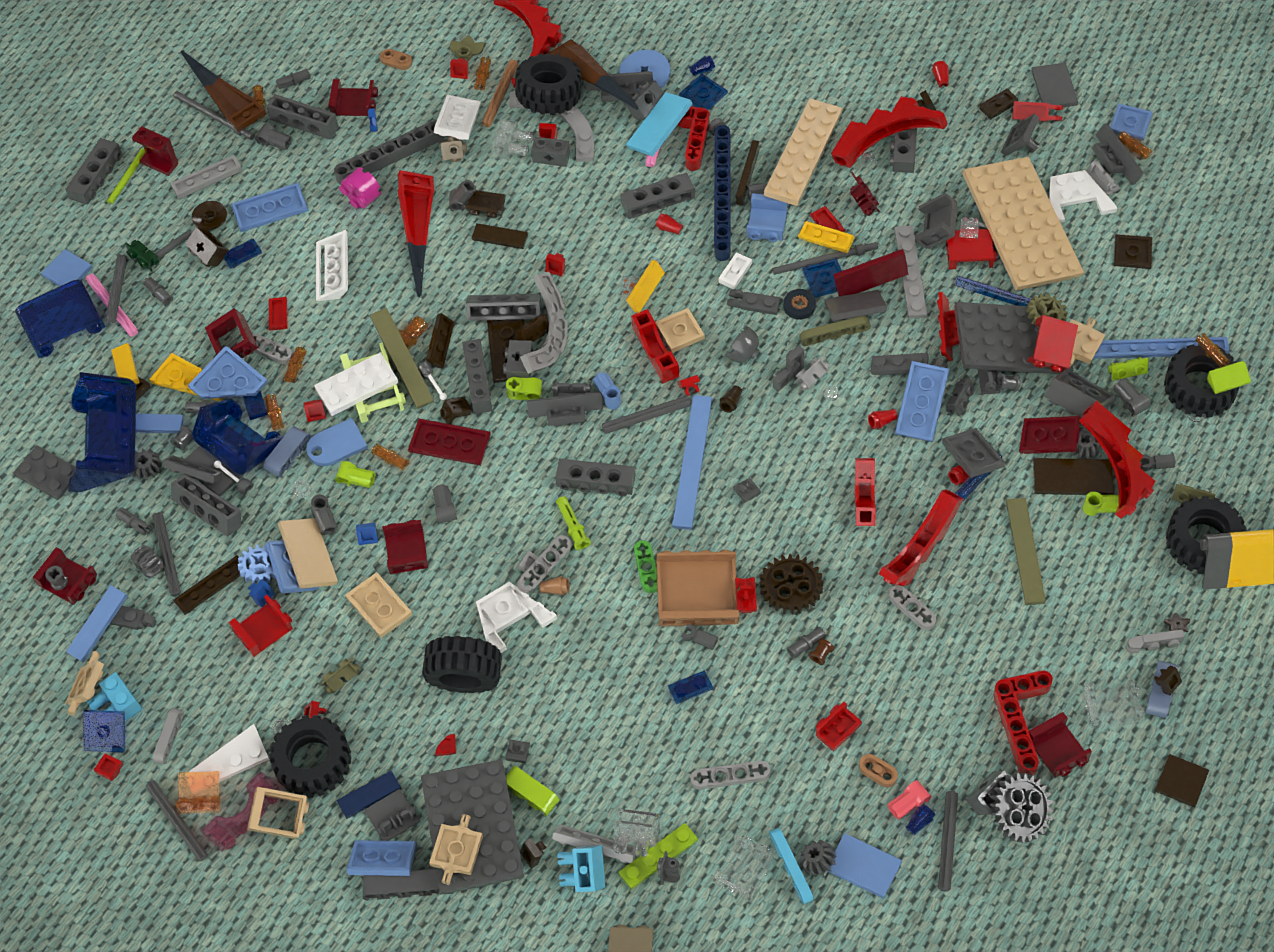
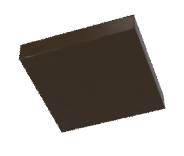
M1115 234L1114 266L1151 269L1152 237Z
M1169 754L1155 792L1195 808L1209 770Z

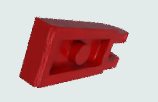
M1014 101L1012 119L1024 120L1032 114H1036L1039 117L1038 121H1062L1061 116L1048 115L1049 109L1060 111L1063 110V106L1049 105V103Z

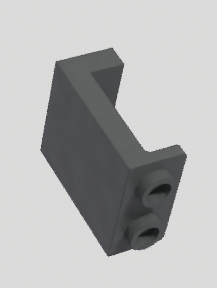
M944 193L919 206V211L925 214L924 231L915 235V242L925 249H930L955 236L957 201Z

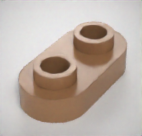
M392 49L383 50L380 54V60L384 65L400 70H406L412 66V58L408 54Z
M866 754L861 757L859 770L863 775L883 787H891L897 782L898 773L893 766L873 754ZM867 764H872L873 768L867 769L865 766ZM889 775L891 778L889 780H885L883 776Z

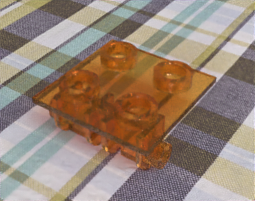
M219 771L178 772V800H176V809H179V814L220 813Z

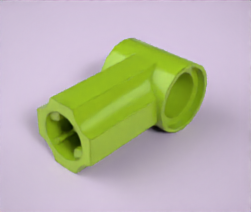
M342 461L335 476V481L338 484H348L347 486L354 484L371 488L376 474L374 471L357 468L351 462Z
M1090 492L1084 500L1082 510L1089 516H1094L1098 513L1116 512L1119 495H1101L1098 492Z

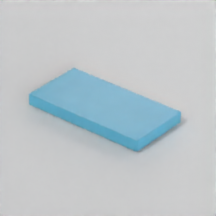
M665 92L627 142V147L653 157L692 106V101Z

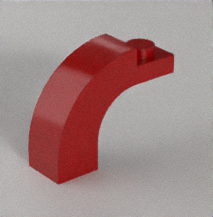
M855 458L856 526H875V458Z

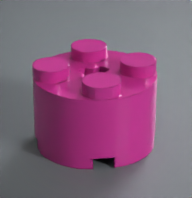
M361 167L355 169L342 180L339 187L340 191L351 200L350 204L356 209L359 207L362 209L366 208L381 195V192L378 191L380 186L377 180L368 171L364 173Z

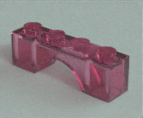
M260 771L246 785L249 792V800L243 811L233 817L215 816L201 830L205 838L221 852L232 848L236 842L235 839L240 834H245L248 831L247 827L255 789L261 787L280 791L278 785ZM264 796L260 818L264 815L265 809L270 804L278 801L277 798Z

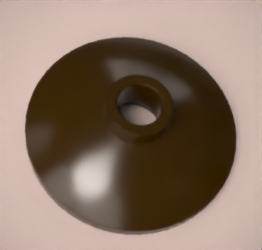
M205 201L196 206L192 212L194 225L208 230L220 227L227 218L225 206L217 201Z

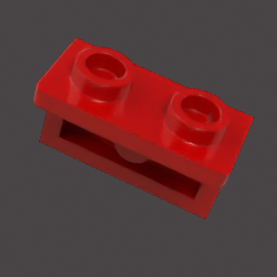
M842 702L840 705L837 704L832 708L830 715L826 719L822 718L816 724V737L834 752L862 725V721L847 709L846 702Z

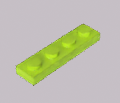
M684 823L620 870L618 874L632 890L658 871L659 858L664 857L665 851H667L669 858H675L697 842L698 838Z

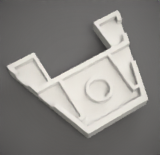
M1085 170L1050 177L1049 200L1060 223L1065 222L1061 207L1096 201L1101 215L1117 212V206Z
M511 582L506 583L476 601L485 639L492 645L497 646L501 653L507 650L497 633L532 613L542 628L557 620V615L554 612H550L540 602L531 599L527 593L521 592Z

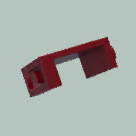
M333 79L328 104L331 113L336 114V116H368V109L374 108L376 110L374 98L378 97V87H375L374 80H370L369 89L342 88L340 79Z
M409 520L404 523H391L387 526H382L386 541L387 566L390 575L429 568L421 520Z
M56 547L34 574L33 579L41 588L74 605L77 601L82 600L88 586H92L95 583L97 573L91 565L85 568L66 558L64 552ZM59 566L63 570L64 576L68 579L67 586L62 590H54L45 575L48 568Z
M1064 712L1029 730L1035 751L1055 778L1060 775L1062 777L1067 776L1072 772V768L1077 765L1079 767L1085 766L1090 761L1092 753L1090 748L1084 751L1066 726L1068 718Z

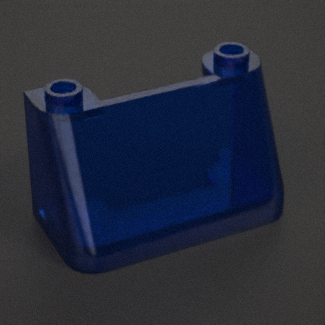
M81 280L70 281L19 305L15 310L38 358L51 355L54 350L52 343L84 328L89 333H99L106 327Z
M231 398L200 407L192 432L194 441L239 475L250 472L263 462L283 438L276 431L267 433L266 437L263 438L240 421L242 416L241 406Z

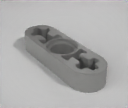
M252 333L258 343V348L253 352L280 364H288L292 361L293 354L290 348L259 334ZM268 346L274 347L271 352L264 351ZM287 353V357L284 356L283 358H281L280 354L285 355Z
M895 585L890 589L889 600L923 630H931L935 627V614L907 589L900 585ZM894 592L897 594L901 592L902 599L899 596L895 598ZM914 604L918 607V610L910 612L907 610V606ZM931 618L930 623H923V619Z
M170 709L154 751V763L164 765L167 763L173 746V738L177 735L183 719V710Z

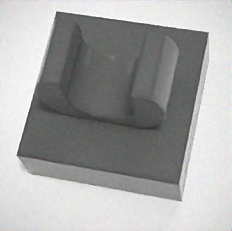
M750 477L734 486L735 492L744 503L761 494V491Z
M510 739L506 760L526 763L530 742Z

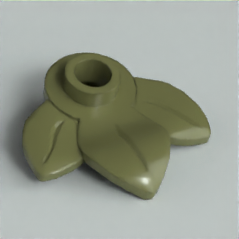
M470 35L462 39L461 42L452 40L450 43V50L456 54V58L466 59V61H469L472 56L479 54L484 48L483 42L474 43Z

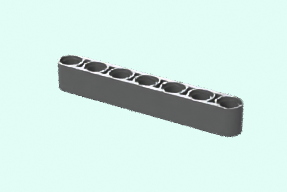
M437 120L430 121L339 163L334 168L337 183L341 185L342 180L358 167L363 168L362 171L364 173L368 171L371 174L440 142L445 136L434 133Z

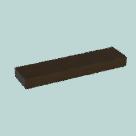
M756 140L752 141L736 193L737 205L743 206L748 191L747 185L750 184L757 161L759 141Z
M238 555L173 600L184 615L240 577Z

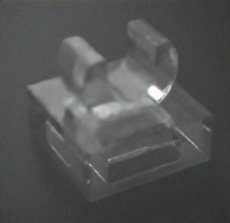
M961 218L959 237L978 238L979 219Z

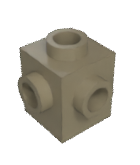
M451 136L440 142L443 160L451 159V162H456L464 158V153L467 152L466 142Z

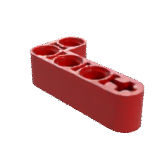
M690 107L678 123L679 127L690 129L685 152L686 168L690 171L700 169L708 135V125L710 124L709 111L705 108Z

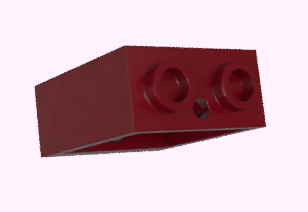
M235 308L206 326L205 330L217 355L223 349L218 338H221L238 326L244 340L230 349L239 357L244 358L256 350L258 346L244 315Z

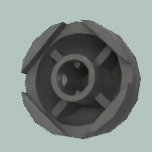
M747 325L743 328L745 332L742 330L730 346L733 349L732 352L725 354L726 357L738 363L746 362L750 358L754 359L760 351L757 349L759 337Z

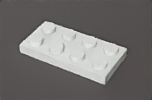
M447 95L435 124L434 133L441 136L456 137L459 140H468L478 115L481 101Z
M380 352L314 385L327 410L333 416L397 384L398 379Z

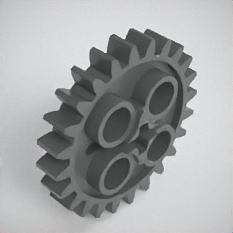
M1027 773L1012 774V776H1006L1005 781H999L1001 787L994 788L998 794L991 795L995 803L990 804V806L995 808V811L990 814L996 815L993 824H1000L997 830L1004 831L1003 837H1010V841L1021 843L1032 842V839H1039L1038 834H1045L1043 828L1050 827L1047 820L1053 819L1049 816V812L1054 811V809L1049 808L1053 801L1047 799L1051 793L1044 792L1046 785H1040L1041 779H1034V775H1027Z

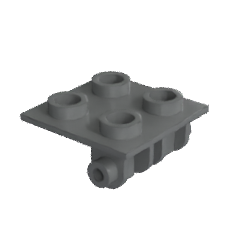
M400 789L364 810L383 841L391 840L420 822L414 808L409 804Z

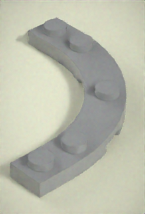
M510 92L509 107L524 108L517 100L515 92ZM575 106L569 111L565 110L564 113H555L569 124L574 132L577 144L576 162L594 161L593 132L583 113Z
M550 272L541 273L533 277L547 308L549 331L544 345L539 350L520 357L528 374L542 370L554 363L559 354L563 352L567 340V320L564 319L563 315L565 307Z

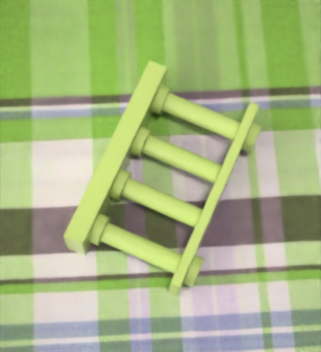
M383 342L379 343L381 354L390 366L389 360L391 358L384 348ZM346 353L340 355L343 368L346 370L374 355L353 361V359L349 360ZM397 384L381 391L394 389L395 397L369 405L367 403L363 404V401L355 404L361 423L367 422V415L378 409L399 404L400 410H404L403 404L406 403L403 392L399 393Z

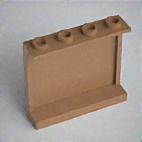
M685 550L679 553H672L671 551L657 553L659 626L738 624L739 610H737L735 588L736 552H731L730 550H721L720 552H711L710 550L691 552Z

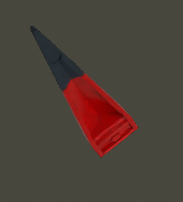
M399 170L397 174V192L417 296L420 297L422 294L424 261L434 194L433 176Z

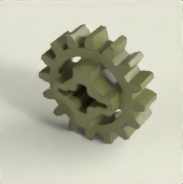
M1042 293L1038 297L1035 295L1028 303L1026 310L1029 313L1028 319H1033L1032 324H1035L1036 319L1042 315L1066 321L1068 312L1065 311L1066 305H1061L1062 300L1057 301L1055 295L1051 298L1049 293L1046 296Z

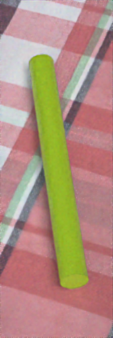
M143 148L140 149L107 199V203L113 204L133 175L140 164V159L145 154Z

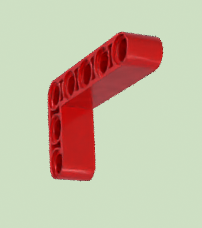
M1045 670L1001 679L996 683L993 693L1019 773H1027V775L1036 774L1039 760L1018 700L1045 695L1050 691L1053 677ZM1044 681L1047 685H1041L1038 682ZM1023 685L1027 687V689L1023 690L1020 689L1018 686ZM999 690H1005L1007 694H1002ZM1011 708L1014 712H1007L1005 709ZM1016 726L1020 728V730L1015 731L1011 727ZM1017 745H1024L1026 749H1020ZM1025 763H1029V764H1031L1033 767H1032V768H1027V767L1024 766V764H1025Z

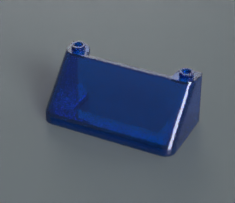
M79 372L71 396V406L76 412L86 413L85 459L83 461H76L74 474L68 484L69 492H84L130 477L135 469L136 384L128 378Z

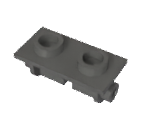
M978 369L981 394L1000 393V390L996 388L997 370Z
M968 376L966 380L961 379L957 381L952 392L954 396H950L946 404V411L948 413L955 411L961 417L963 410H966L967 402L970 396L974 394V385Z
M586 382L573 384L552 383L553 397L590 393L591 384H586Z
M665 851L664 857L659 858L657 866L661 885H664V881L675 883L680 880L679 861L669 858L667 851Z

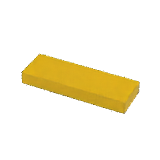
M805 221L798 235L800 239L844 253H848L855 239L854 235Z
M651 260L626 299L634 312L639 313L665 274L657 260Z
M129 343L112 349V356L121 389L124 390L140 383Z

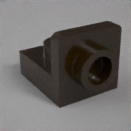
M465 397L445 399L440 410L441 417L447 424H452L453 419L456 417L468 416L472 412Z

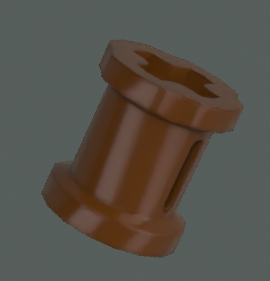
M821 638L818 640V646L808 656L819 665H824L825 658L834 651V646L829 641Z

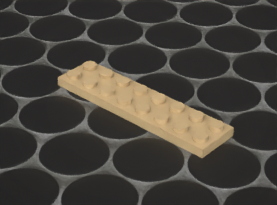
M809 99L764 190V196L798 206L843 108Z

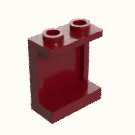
M143 126L132 136V140L143 145L145 154L140 159L141 164L167 176L179 164L169 138Z

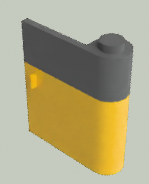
M1274 529L1205 534L1203 539L1200 540L1201 550L1205 551L1206 554L1203 590L1274 584Z

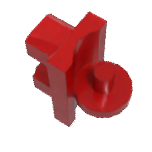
M755 577L747 579L735 578L737 610L741 613L757 612Z

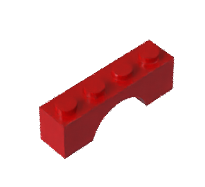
M646 309L631 315L632 329L662 384L678 378L679 364L672 351H668L659 336L656 322L649 310Z

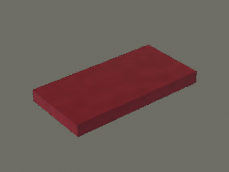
M901 249L835 273L833 277L837 294L840 297L863 292L909 275L906 256L904 250Z
M418 418L408 452L481 466L491 432Z

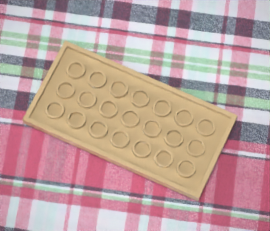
M1029 156L963 170V177L1016 291L1083 276L1084 271Z

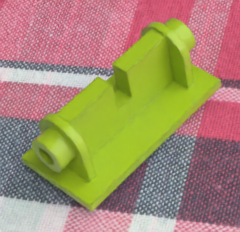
M1138 357L1125 363H1111L1107 368L1108 372L1111 373L1112 381L1148 373V358Z

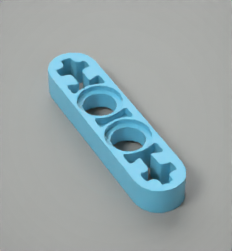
M778 827L769 831L772 843L779 857H782L784 860V867L794 881L792 884L802 904L813 901L811 890L781 829Z

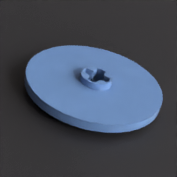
M639 50L630 54L624 59L619 73L651 71L653 81H656L660 88L665 86L670 77L668 60L664 55L654 50Z

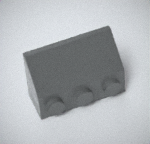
M1068 369L1054 377L1045 395L1052 404L1060 405L1068 413L1080 417L1096 400L1108 410L1116 398L1115 395Z

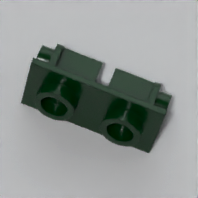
M133 240L131 245L125 242L128 256L131 259L136 258L143 269L148 268L152 272L151 267L159 263L158 256L151 250H148L139 240Z

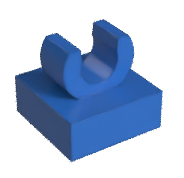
M376 523L356 525L359 545L378 543Z
M262 579L257 584L252 583L248 588L251 591L249 595L260 607L266 604L264 596L268 595L271 599L275 594L269 584Z

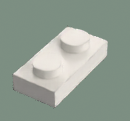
M736 253L718 278L719 283L735 289L752 265V259Z

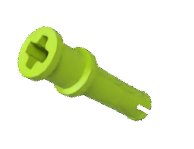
M566 496L559 497L556 500V504L569 528L568 535L572 537L575 549L581 550L590 546L591 540L587 538L584 526L579 524L568 502V498Z

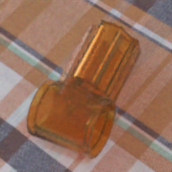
M418 316L414 317L403 330H398L408 350L413 345H416L417 339L428 328V324Z

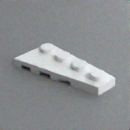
M255 725L250 726L185 774L193 794L269 760Z

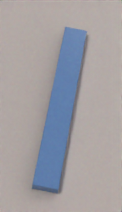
M1227 337L1103 340L1093 359L1173 357L1180 349H1187V346L1192 344L1198 346V344H1205V346L1215 345L1217 349H1224L1227 355L1230 351Z
M693 395L673 528L692 530L712 397Z

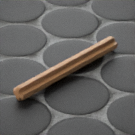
M511 59L507 64L482 119V126L491 127L510 85L511 78H513L518 67L516 60Z

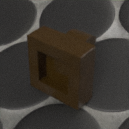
M927 91L921 92L920 95L923 100L917 101L919 107L923 106L936 111Z
M1171 665L1167 669L1160 670L1162 674L1160 677H1154L1156 684L1161 686L1163 693L1169 696L1182 683L1177 668Z
M530 838L524 841L520 854L532 869L539 864L542 854H544L542 850H545L547 847L542 841L535 844Z

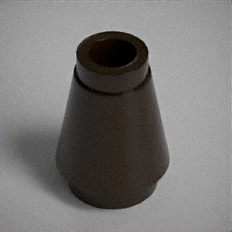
M734 385L720 398L719 406L724 412L731 413L736 410L742 389Z

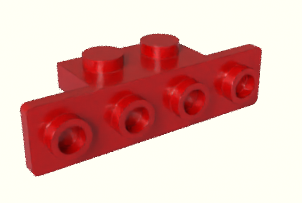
M941 291L938 292L939 299L937 300V306L940 310L938 321L941 325L939 336L942 340L940 352L948 361H953L952 346L959 344L955 309L949 311V300Z

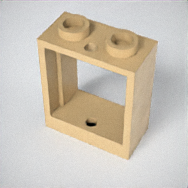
M257 787L254 793L247 830L292 839L299 838V835H303L305 823L302 822L303 814L308 812L309 802H306L307 796ZM264 796L298 802L292 832L258 825Z

